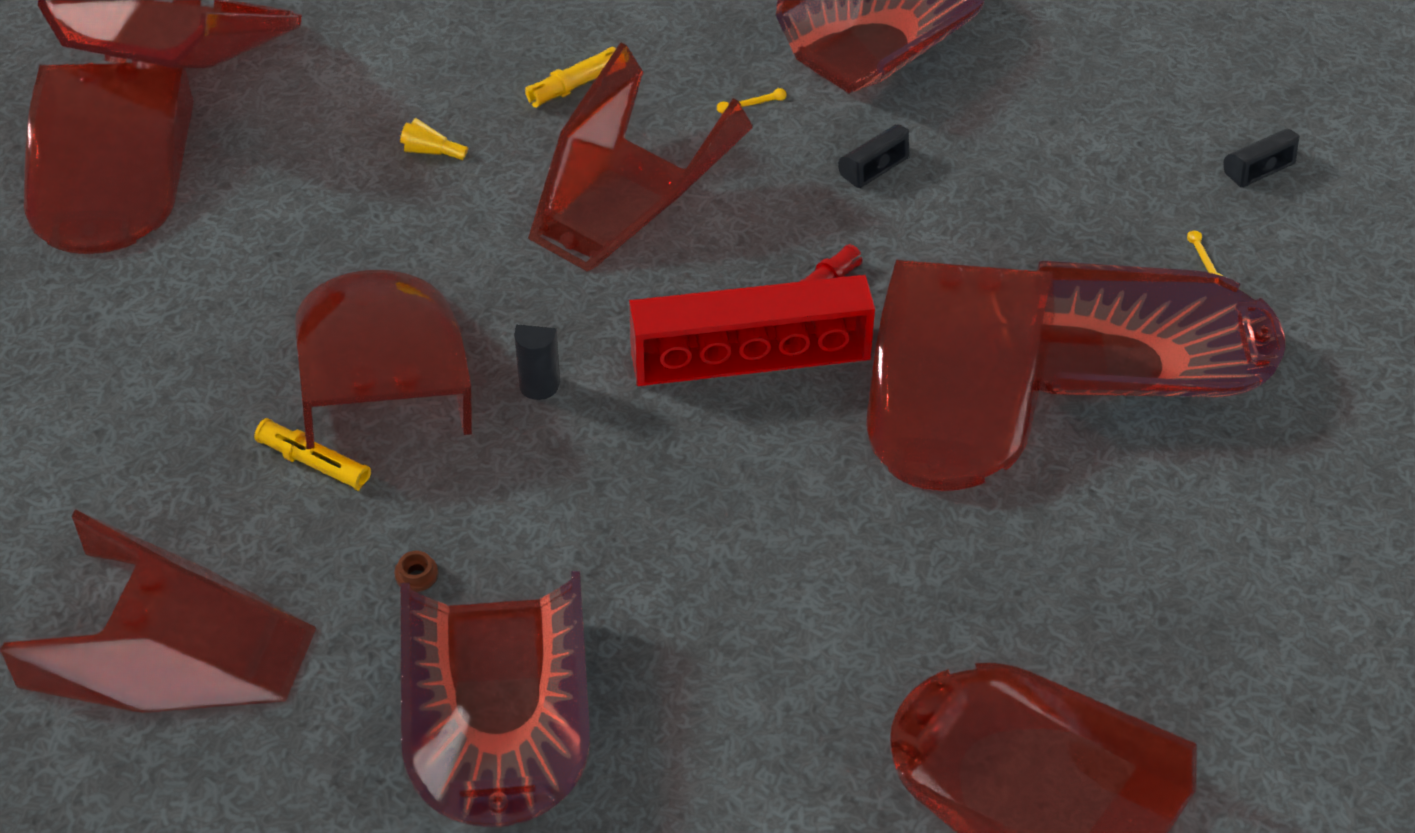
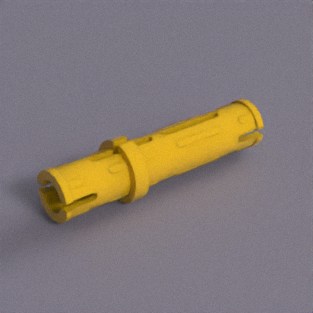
M612 46L564 70L557 69L551 72L550 76L526 87L525 93L529 103L532 102L533 107H538L560 95L565 97L571 94L570 91L574 88L590 82L609 71L622 67L623 60L620 52H615L616 48Z
M269 418L263 419L255 430V441L281 452L284 459L290 462L298 460L323 474L352 486L357 491L370 478L371 468L369 466L362 465L337 451L309 439L308 434L301 430L292 431L273 422ZM292 444H295V445H297L298 447H300V448H302V449H305V450H301V449H299V448L293 446ZM320 458L326 459V460H328V461H330V462H332V463H334V464L340 466V468H338V467H336V466H334V465H332V464H330V463H328V462H326V461H324V460H322V459H320Z

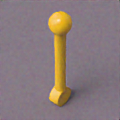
M777 88L771 94L731 104L720 102L717 104V111L725 114L732 109L775 99L781 101L786 98L787 93L783 88Z
M1199 231L1188 232L1187 240L1194 244L1211 276L1210 282L1223 285L1225 282L1224 276L1217 273L1201 243L1202 234Z

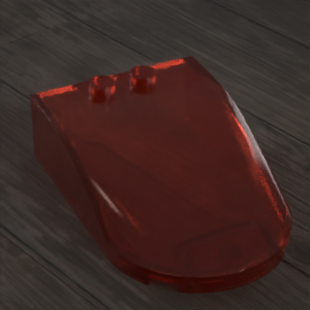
M184 62L87 63L39 66L29 108L24 174V211L28 224L34 234L36 233L48 245L62 251L79 254H97L137 243V239L145 236L152 230L156 231L166 221L176 199L194 104Z
M896 260L880 321L866 420L871 449L888 467V471L894 477L923 489L938 491L961 490L985 483V477L1002 468L1006 471L1018 460L1030 436L1055 317L1053 272Z
M363 270L332 278L316 287L305 297L296 313L295 334L306 449H315L312 407L457 394L463 434H472L471 382L464 344L456 317L448 301L438 289L428 282L406 273L390 270Z
M975 663L976 669L953 674H950L949 669L929 677L914 688L903 700L894 716L890 740L893 763L898 777L910 794L956 833H1168L1196 792V743L1019 667L999 663Z

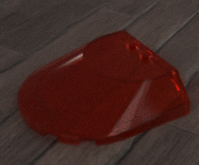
M38 0L39 9L62 47L103 54L104 61L125 64L127 59L132 60V67L154 69V64L171 68L216 67L300 28L302 20L300 13L292 12V15H290V10L233 0H214V7L201 5L202 0H173L172 2L160 0Z

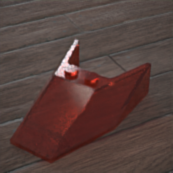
M622 42L560 132L528 237L534 243L587 272L596 268L678 199L753 128L740 102L733 98L687 168H680L626 139V131L643 70L628 46ZM544 235L555 240L566 249L576 250L590 257V259L585 262L540 236Z
M75 509L72 519L86 555L136 564L107 625L101 632L94 635L4 642L0 649L17 688L148 713L286 701L314 636L316 627L208 568Z

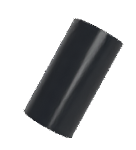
M895 124L842 156L838 161V169L841 176L856 188H861L908 159L909 129Z
M1283 129L1228 154L1223 162L1225 174L1239 187H1245L1295 164L1300 135L1291 129Z
M516 325L514 337L520 391L524 396L533 400L547 399L557 392L560 383L557 328Z

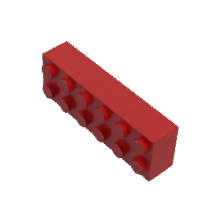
M866 275L629 300L631 355L637 386L871 360L875 306Z

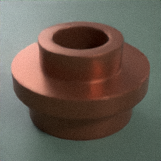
M410 551L404 554L399 559L394 572L397 584L402 589L410 592L424 591L430 588L438 578L436 562L423 551ZM415 570L423 571L422 573L417 575L410 574Z

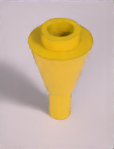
M417 118L412 123L407 122L403 127L400 143L404 144L405 152L445 154L463 160L468 152V147L447 140L445 136Z

